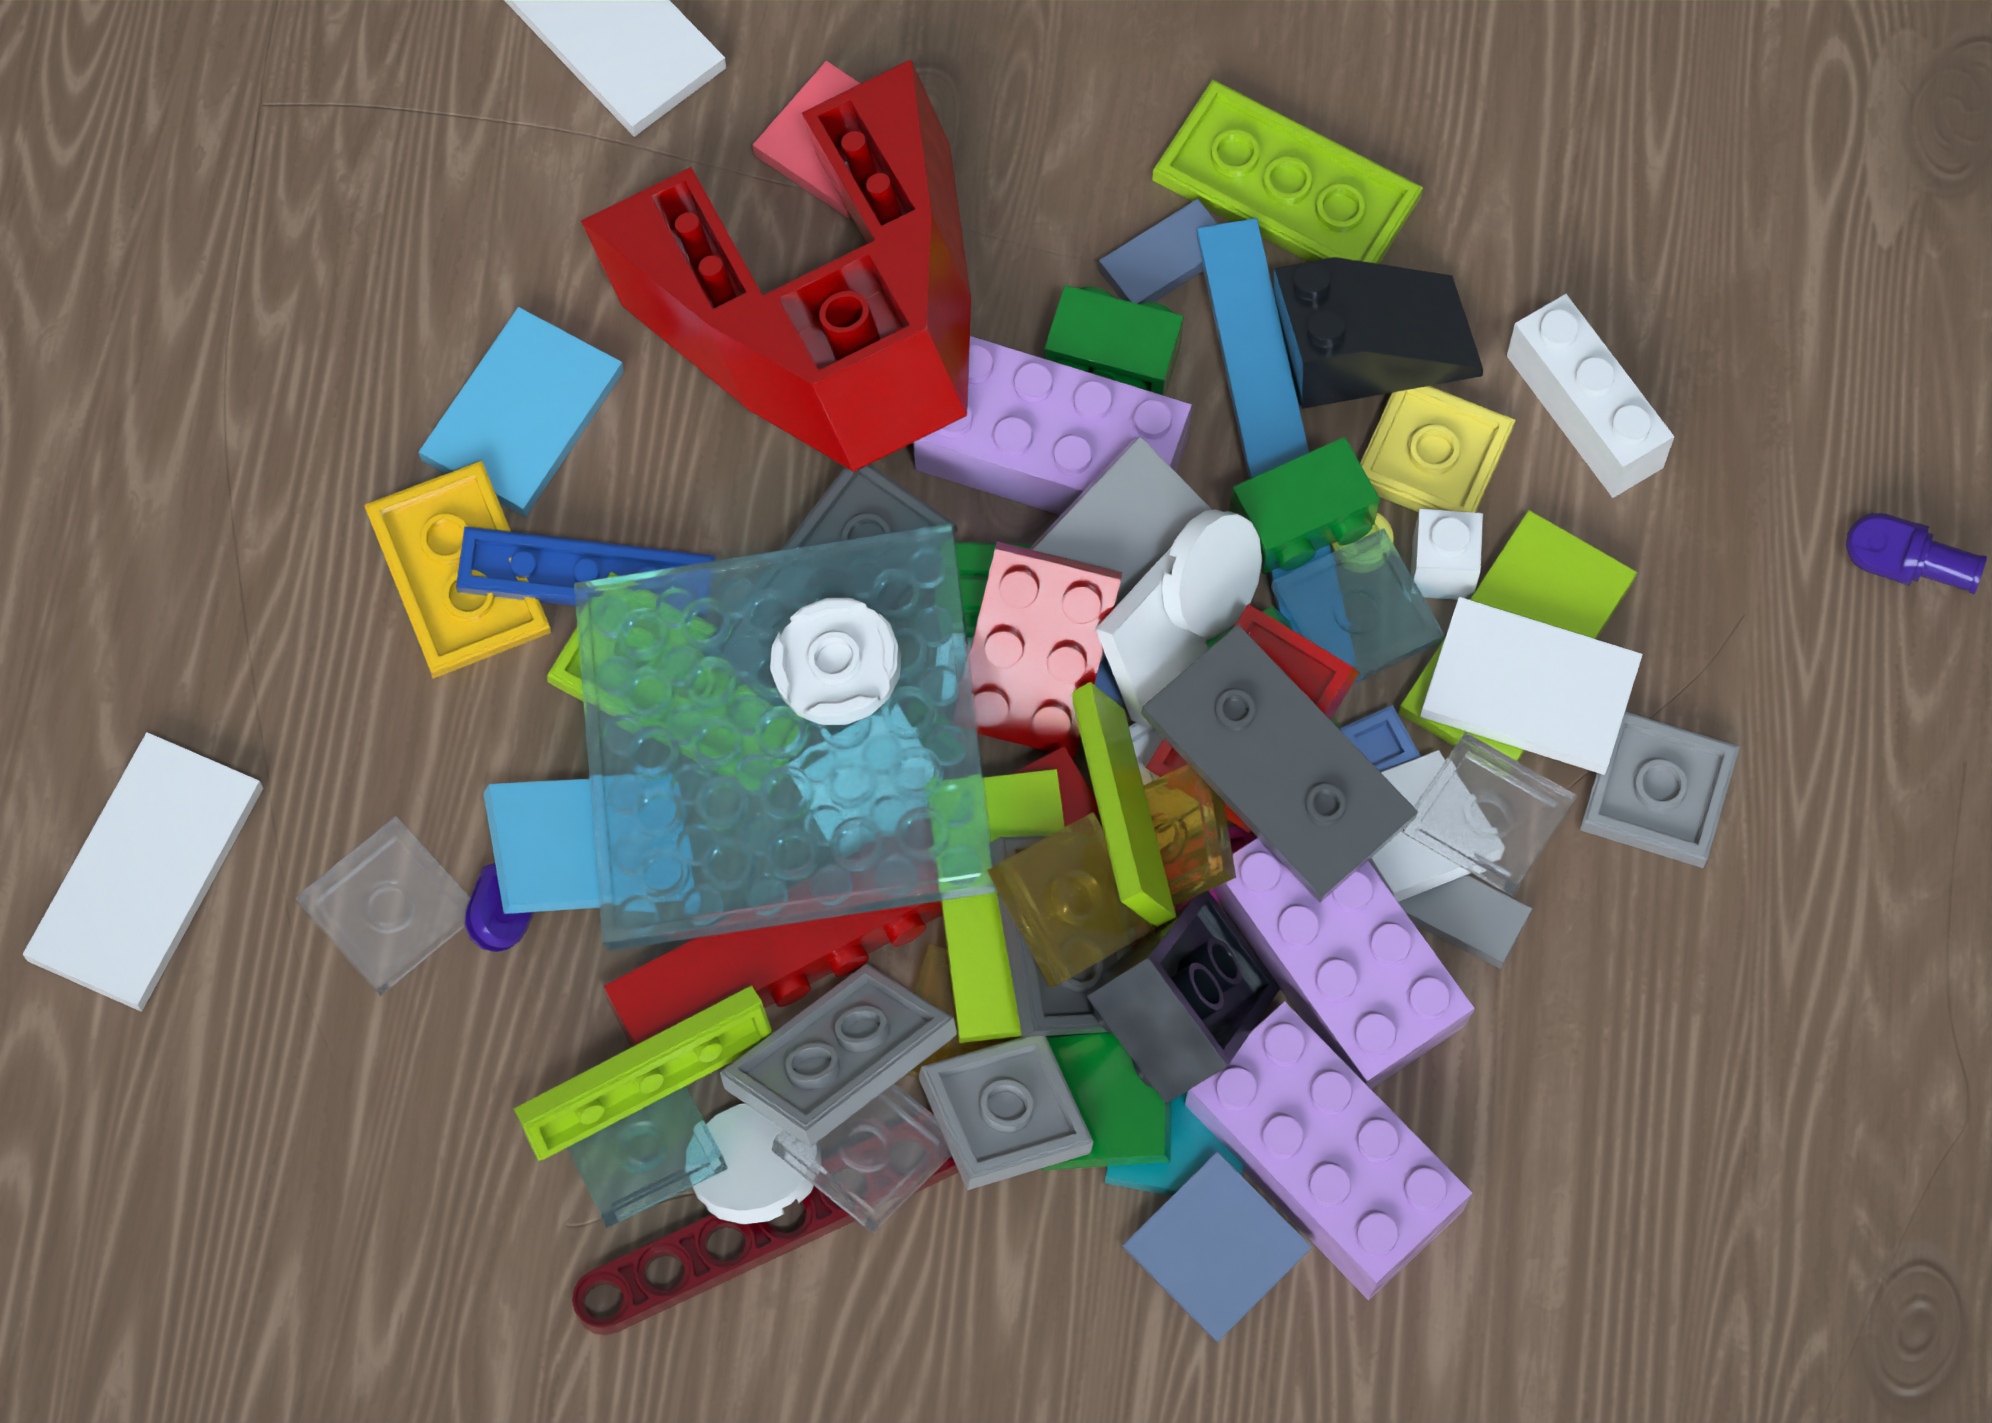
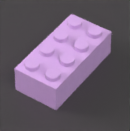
M970 336L967 416L914 442L915 470L1062 515L1135 437L1141 436L1176 472L1189 438L1192 404Z
M1259 838L1214 866L1209 888L1211 887L1218 901L1304 1022L1370 1089H1373L1464 1028L1475 1008L1369 861L1362 865L1321 903Z
M1283 1002L1251 1031L1228 1067L1188 1090L1185 1106L1243 1165L1242 1170L1368 1301L1464 1211L1473 1194L1286 1002Z

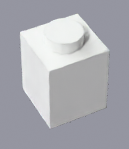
M1419 509L1412 539L1410 597L1458 600L1459 597L1471 599L1475 593L1481 569L1483 513Z

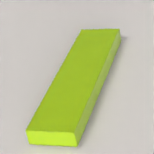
M1089 682L1072 692V702L1120 901L1150 924L1159 927L1176 918V913L1125 710L1092 682Z
M750 986L513 1108L538 1161L566 1149L740 1058L773 1033L762 1001L753 986Z

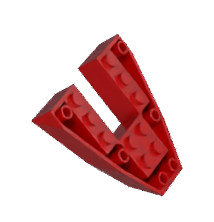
M911 59L802 112L817 158L867 244L765 295H762L692 167L581 220L598 261L621 305L746 409L853 472L967 416L971 294L951 148Z

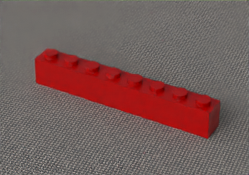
M1065 747L1012 773L1019 774L1057 769L1066 835H1095L1101 832L1102 822L1096 798ZM930 816L604 985L609 1006L631 1046L633 1047L750 986H753L764 1008L776 1003L777 1007L791 1005L810 992L812 988L810 984L831 973H834L836 977L850 974L868 961L869 953L890 942L892 946L898 947L919 937L926 930V923L943 915Z

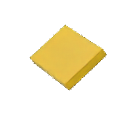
M482 461L364 505L433 679L551 633L539 599L524 597L525 600L494 597L493 593H487V596L457 592L456 585L464 527L511 532ZM472 570V576L487 577L477 570ZM516 576L518 581L528 582L527 578Z

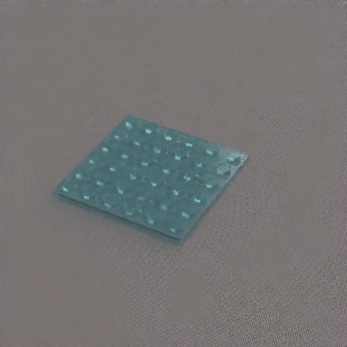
M952 524L574 583L602 942L608 951L997 892L990 849L992 841L957 547ZM825 598H852L865 603L867 608L876 611L878 614L880 613L890 623L901 651L900 678L890 698L872 715L847 725H820L798 716L782 700L770 670L772 644L779 631L782 634L784 628L791 623L790 617L799 609Z

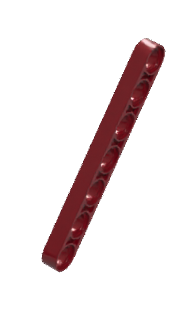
M931 1112L820 1164V1173L811 1193L799 1203L806 1211V1218L803 1225L795 1232L780 1233L774 1230L768 1221L740 1224L719 1219L712 1214L591 1270L581 1277L574 1287L572 1302L578 1320L584 1328L594 1334L609 1335L617 1333L959 1173L934 1113ZM914 1144L923 1150L927 1160L922 1171L910 1177L900 1176L893 1172L888 1164V1159L893 1149L899 1145ZM846 1171L860 1175L867 1186L862 1199L850 1205L837 1203L828 1193L829 1183L833 1177ZM723 1228H733L739 1231L746 1241L741 1255L735 1260L728 1262L714 1259L707 1251V1244L711 1235ZM670 1256L679 1260L684 1266L683 1278L673 1289L657 1290L650 1286L646 1280L647 1269L655 1259ZM604 1284L612 1285L619 1289L623 1296V1302L618 1313L607 1319H597L588 1314L585 1309V1300L592 1289Z

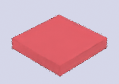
M825 61L753 143V155L849 219L851 214L817 158L802 112L861 83L828 61Z

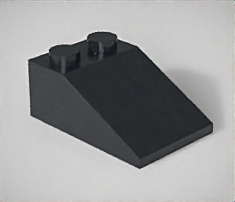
M1338 257L1274 268V297L1292 378L1302 409L1483 376V366L1452 275Z
M1205 885L1193 891L1175 908L1176 918L1159 927L1155 926L1114 963L1087 995V998L1093 1005L1094 1014L1100 1025L1107 1032L1115 1034L1132 1057L1133 1066L1139 1078L1147 1086L1154 1088L1165 1104L1228 1067L1280 990L1279 986Z

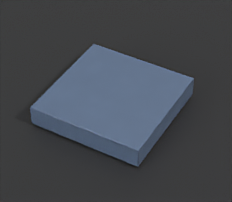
M1216 1152L1122 1245V1248L1218 1343L1311 1250L1312 1246Z

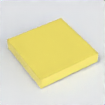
M1432 386L1393 392L1360 464L1376 493L1383 499L1418 513L1419 509L1476 513L1513 431L1516 420Z

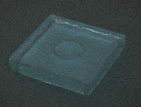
M1384 528L1273 580L1271 586L1273 593L1296 633L1360 672L1353 684L1441 643L1445 635Z
M686 1086L567 1147L606 1228L728 1169L719 1147Z

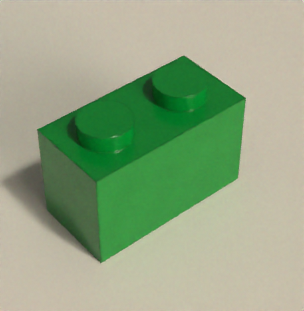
M1064 285L1044 348V359L1166 396L1182 342L1184 316L1173 313L1168 307L1159 303L1142 302L1137 304L1114 298L1109 292L1101 288L1086 286L1079 289Z
M1343 437L1233 486L1229 511L1239 514L1252 522L1260 538L1262 554L1261 572L1265 574L1279 567L1283 571L1296 569L1310 561L1315 556L1316 550L1336 541L1340 546L1358 541L1368 534L1372 529V525L1375 524L1380 498L1346 437Z

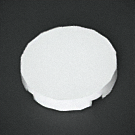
M1205 510L1190 520L1174 540L1169 554L1176 557L1172 574L1164 571L1162 580L1164 608L1173 625L1202 638L1217 636L1236 624L1253 598L1259 582L1262 563L1260 538L1251 521L1230 511Z
M825 598L802 607L790 617L791 623L784 628L782 634L779 631L772 644L770 670L782 700L798 716L820 725H847L872 715L890 698L900 678L901 651L890 623L881 614L879 615L876 611L867 608L865 603L852 598Z
M746 1103L738 1104L715 1115L698 1131L688 1151L687 1175L697 1198L706 1205L709 1212L719 1219L740 1224L766 1222L785 1214L783 1211L784 1207L790 1205L795 1199L800 1203L811 1193L820 1173V1148L818 1142L812 1147H808Z

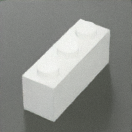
M1567 294L1515 323L1507 358L1612 498L1664 468L1674 435Z

